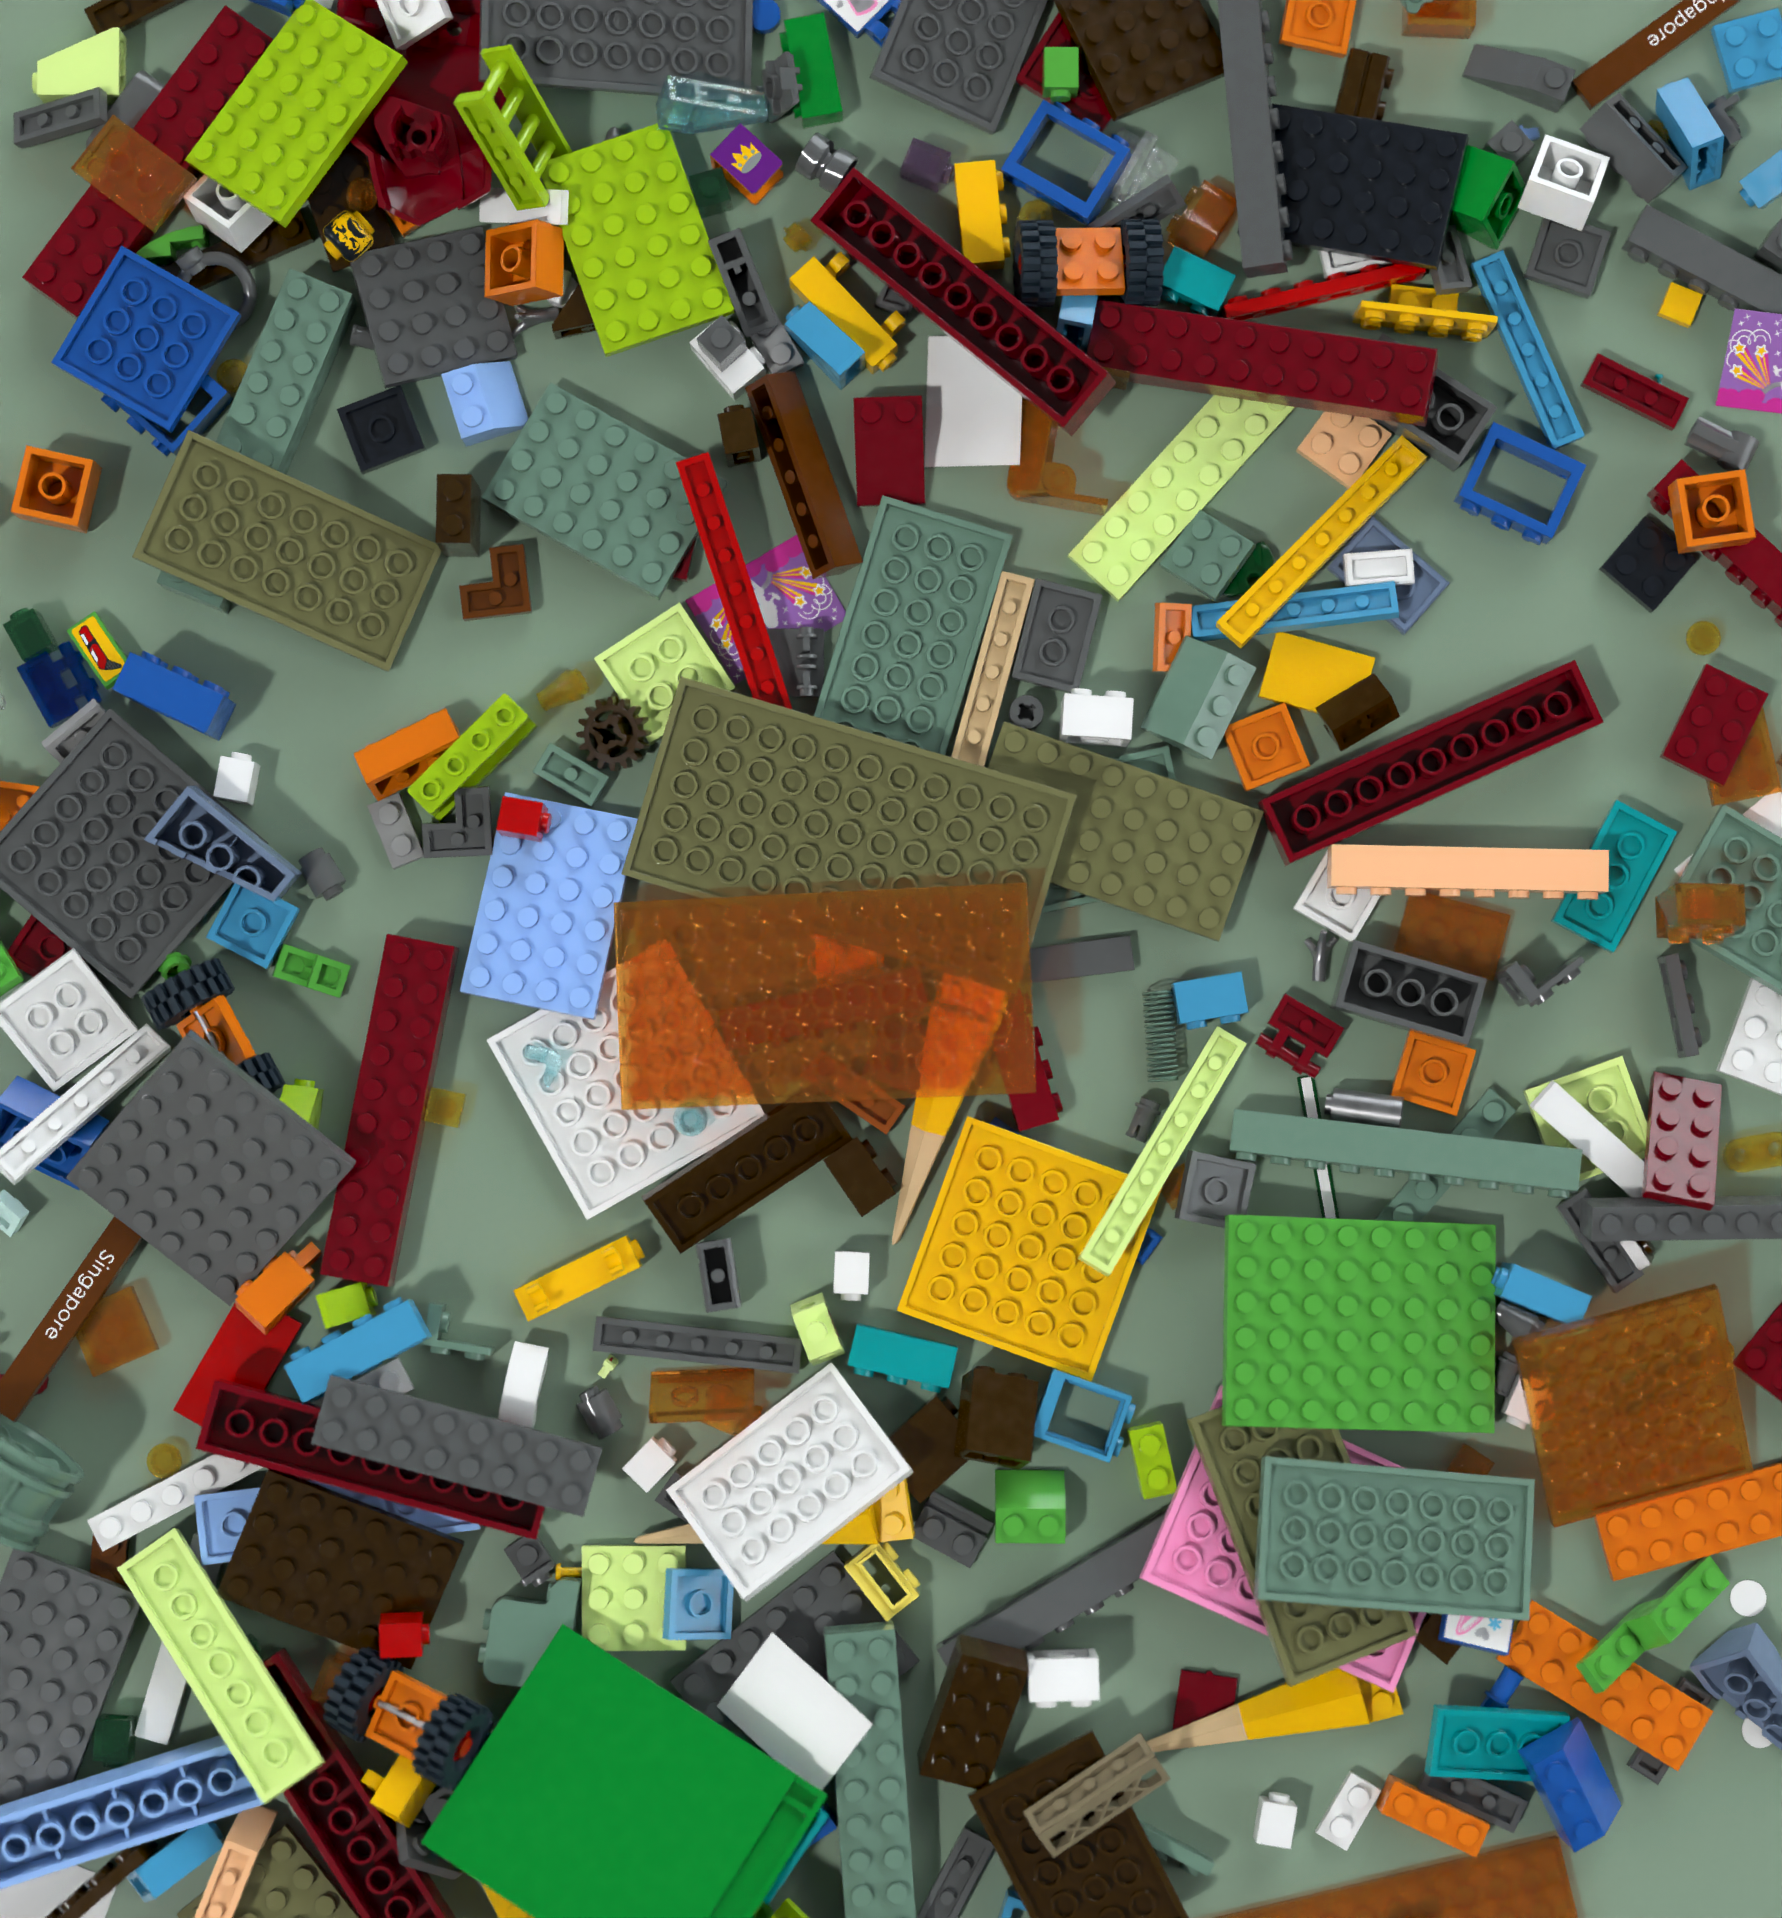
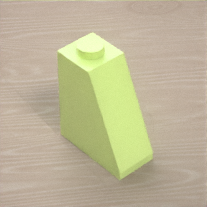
M110 28L37 61V73L32 74L33 92L37 93V96L43 103H48L100 87L107 93V105H113L126 87V37L120 28Z

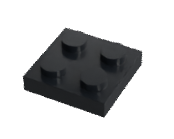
M401 385L337 409L362 474L426 451Z
M1645 516L1599 570L1647 611L1652 613L1694 565L1697 559L1690 553L1678 554L1676 541Z

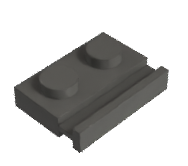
M934 1491L929 1496L914 1524V1538L971 1568L994 1522Z

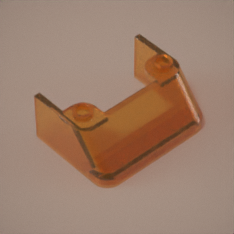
M1102 367L1109 372L1116 382L1112 388L1126 390L1130 376L1129 371ZM1022 397L1020 465H1009L1006 483L1009 495L1020 502L1104 516L1108 499L1075 494V472L1068 465L1052 462L1058 425Z

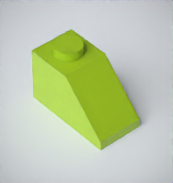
M295 1079L294 1085L284 1084L279 1100L314 1128L319 1129L324 1089L315 1088V1081Z
M358 1282L315 1295L325 1329L357 1320L369 1313L371 1315L376 1314L374 1307L378 1306V1299L373 1286L368 1287L367 1283Z

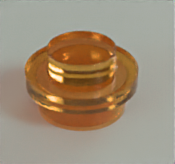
M358 177L350 183L346 194L347 204L350 209L364 212L371 210L376 205L377 196L374 184L369 179Z

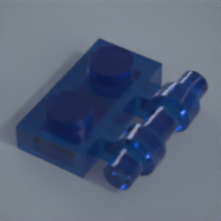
M66 641L58 646L63 658L55 662L50 653L45 651L17 667L19 674L50 728H54L67 721L80 710L76 702L77 699L85 696L87 702H90L93 698L98 703L102 702L97 691L99 688L94 678L89 677L82 664L84 659L81 653L74 650L70 641ZM67 670L72 672L78 683L70 689L61 673Z

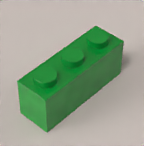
M824 13L784 20L785 32H779L782 53L789 52L793 55L795 67H800V74L796 76L797 84H802L803 89L798 93L799 102L793 107L795 119H802L803 128L843 121V111Z

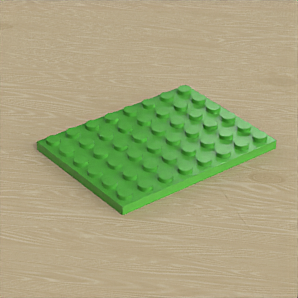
M1225 1215L1222 1426L1495 1433V1295H1493L1495 1286L1491 1281L1496 1270V1225Z

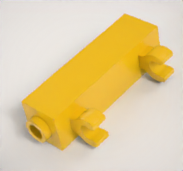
M840 251L824 267L813 256L789 278L790 288L805 304L810 301L863 349L865 352L866 368L873 375L879 369L882 372L886 371L897 360L895 354L898 352V344L891 337L906 325L904 323L906 319L896 310L880 326L836 280L837 277L850 267L848 264L850 260Z
M626 1235L513 1291L529 1322L642 1267L640 1259L644 1258L645 1255L637 1239L631 1241L629 1236Z
M399 1755L385 1778L368 1769L361 1782L375 1792L370 1801L374 1807L382 1814L410 1828L436 1784L415 1773L412 1760Z

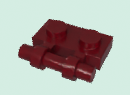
M1285 993L1267 1022L1268 1025L1278 1030L1277 1034L1272 1039L1261 1032L1255 1044L1266 1050L1265 1054L1273 1059L1278 1057L1293 1066L1292 1070L1301 1075L1303 1072L1314 1079L1321 1067L1310 1061L1313 1054L1316 1052L1324 1058H1328L1345 1028ZM1288 1036L1305 1046L1300 1054L1283 1045Z

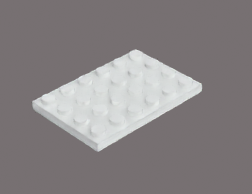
M831 1362L666 1489V1491L742 1599L747 1602L913 1473V1470Z

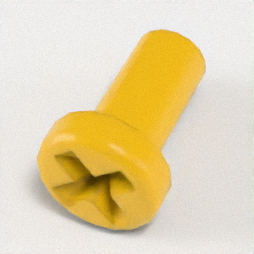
M557 1563L555 1566V1580L557 1581L561 1577H582V1567H561V1563Z

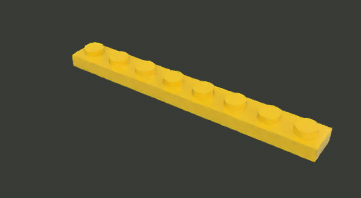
M1401 435L1216 622V627L1241 649L1426 462L1427 456Z

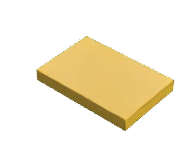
M1284 632L1275 633L1258 698L1280 704L1285 703L1287 706L1317 714L1316 707L1370 676L1375 657Z

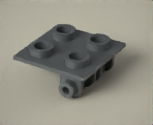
M824 628L767 629L788 696L820 697L824 684Z

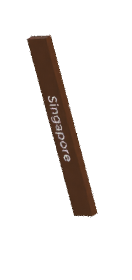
M1682 0L1573 79L1571 86L1591 111L1742 0Z
M115 1216L1 1378L0 1413L11 1421L17 1422L143 1240L141 1236Z

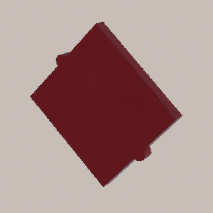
M1181 1669L1172 1730L1234 1705L1238 1678L1216 1675L1211 1670L1203 1673Z

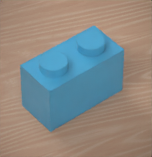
M1242 972L1171 984L1177 1024H1186L1187 1030L1207 1027L1206 1020L1220 1018L1221 1024L1241 1021L1240 1014L1248 1013Z

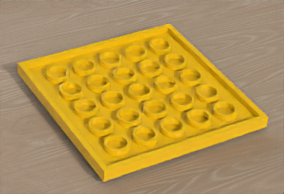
M967 1115L897 1311L1092 1382L1162 1188L1111 1274L1107 1277L1078 1258L1128 1176V1173Z

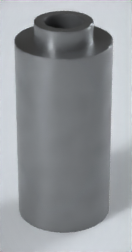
M1335 1088L1333 1095L1327 1094L1324 1114L1330 1115V1120L1400 1128L1404 1097Z

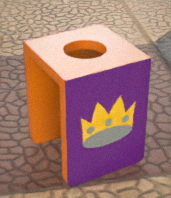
M741 123L710 154L712 168L753 205H757L784 176L783 171L780 169L783 165L782 161Z

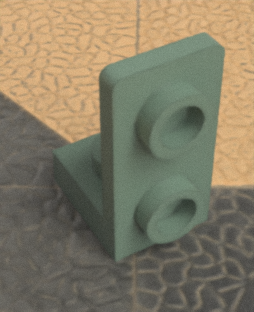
M429 1303L426 1326L432 1337L423 1341L422 1345L431 1346L430 1352L451 1355V1349L465 1351L464 1358L482 1361L485 1360V1355L491 1356L494 1354L495 1347L441 1338L442 1333H448L451 1313L446 1312L447 1304Z

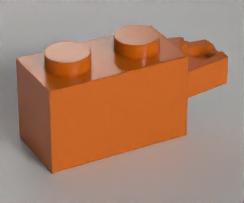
M310 1242L298 1254L292 1249L289 1253L284 1251L279 1257L275 1255L262 1269L263 1273L254 1282L248 1279L236 1291L238 1296L235 1299L236 1308L266 1335L315 1287V1279L312 1277L315 1270L311 1265L321 1256V1250Z

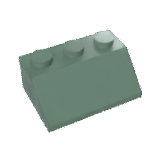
M1185 636L1140 728L1197 759L1212 760L1256 667L1225 650Z

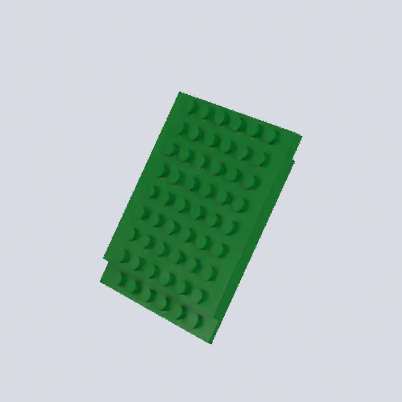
M562 1624L421 1843L533 1918H754L827 1800L828 1795Z

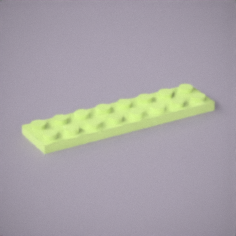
M1213 395L1068 554V558L1119 602L1181 534L1198 511L1202 510L1295 407Z
M173 1528L117 1568L263 1804L269 1803L325 1763L178 1528Z

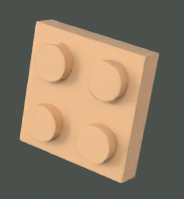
M1324 411L1296 452L1349 489L1363 475L1392 434L1371 418Z

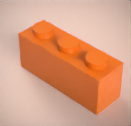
M444 708L406 728L399 729L394 734L376 743L367 745L364 749L353 754L367 786L376 800L380 801L412 785L461 735L447 709Z
M1391 1774L1388 1775L1375 1804L1380 1813L1473 1857H1477L1491 1826L1486 1820L1423 1792L1417 1786Z

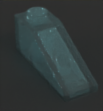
M667 75L656 102L658 129L685 134H697L736 127L739 123L743 126L766 122L768 118L765 92Z

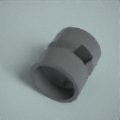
M817 132L812 136L799 156L795 171L809 180L818 178L819 186L832 194L851 169L856 167L858 157L844 148L835 150L834 142Z

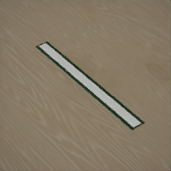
M1310 1076L1297 1077L1304 1117L1322 1119L1315 1079ZM1326 1164L1325 1170L1313 1169L1322 1218L1340 1219L1330 1165Z

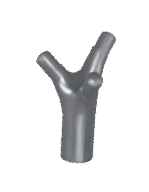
M518 305L516 311L519 313H515L514 317L522 321L511 332L513 339L520 332L533 325L555 321L559 315L558 307L530 310Z
M1324 929L1320 931L1317 947L1310 939H1306L1304 942L1313 957L1312 981H1326L1328 955L1331 948L1337 942V939L1332 937L1326 943L1327 931Z

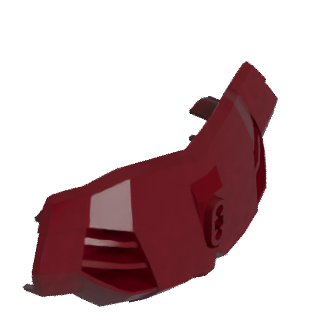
M338 0L336 15L400 53L408 61L407 65L350 140L354 146L368 156L379 207L407 222L422 226L456 208L460 211L487 195L491 188L492 167L454 105L458 94L481 91L485 84L484 82H479L480 0H446L453 19L405 50L395 48L376 0ZM453 28H459L461 33L457 36H451L447 30L451 31ZM499 87L493 100L501 111L506 97Z

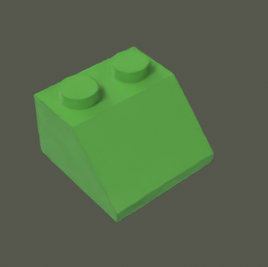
M995 1469V1543L1065 1544L1066 1505L1064 1470Z

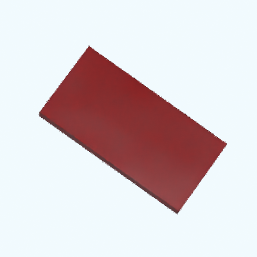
M234 1303L173 1411L202 1427L215 1380L224 1379L266 1390L304 1323L287 1314L265 1335L236 1308Z

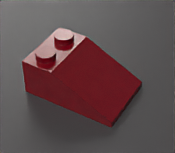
M922 395L853 398L857 507L879 506L882 495L913 505H925Z

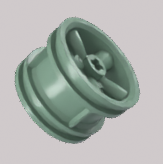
M1 1413L0 1543L20 1551L32 1552L39 1545L38 1537H43L49 1530L48 1523L64 1499L71 1497L75 1490L73 1484L80 1483L84 1477V1471L70 1455L52 1441L18 1420L13 1422Z

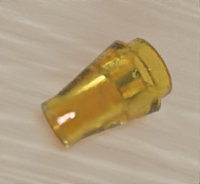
M575 668L571 671L566 669L546 688L536 693L542 708L548 711L552 708L584 699V695L590 692V689L581 671Z

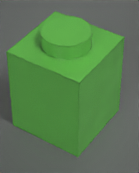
M1044 47L1043 97H1050V100L1054 102H1067L1071 98H1077L1079 88V47Z

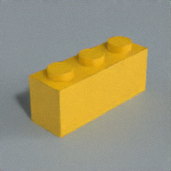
M995 160L954 163L961 253L982 271L1004 269L1005 258H1010L1009 237H1002L1001 225L1007 224L1006 204H999L998 191H1004L1003 172L1001 170L996 171Z

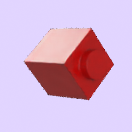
M503 796L496 830L501 836L542 842L543 833H549L552 815L547 813L548 808L542 802Z
M423 1612L381 1613L379 1621L380 1658L422 1657L424 1645H430V1623L423 1624Z

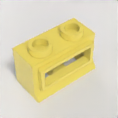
M879 1542L878 1544H868L844 1563V1568L885 1621L888 1622L893 1616L920 1596L917 1587L921 1584L909 1568L903 1571L895 1561L899 1558V1555L889 1542H884L883 1544ZM874 1554L879 1557L907 1594L895 1604L891 1602L862 1564Z

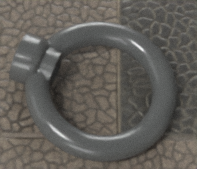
M196 245L175 261L181 268L177 277L188 284L191 278L206 266L219 265L233 271L240 279L243 287V300L237 310L242 317L235 329L242 326L252 315L257 301V287L252 273L241 260L224 252L210 251L203 253Z

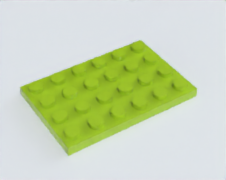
M305 0L304 4L294 11L185 158V161L191 167L286 228L407 65L408 61L400 53L314 0Z
M666 121L549 160L541 178L545 189L569 190L568 225L558 226L563 228L564 242L605 357L717 320L721 315L726 317L734 314L731 299L709 246L708 235Z

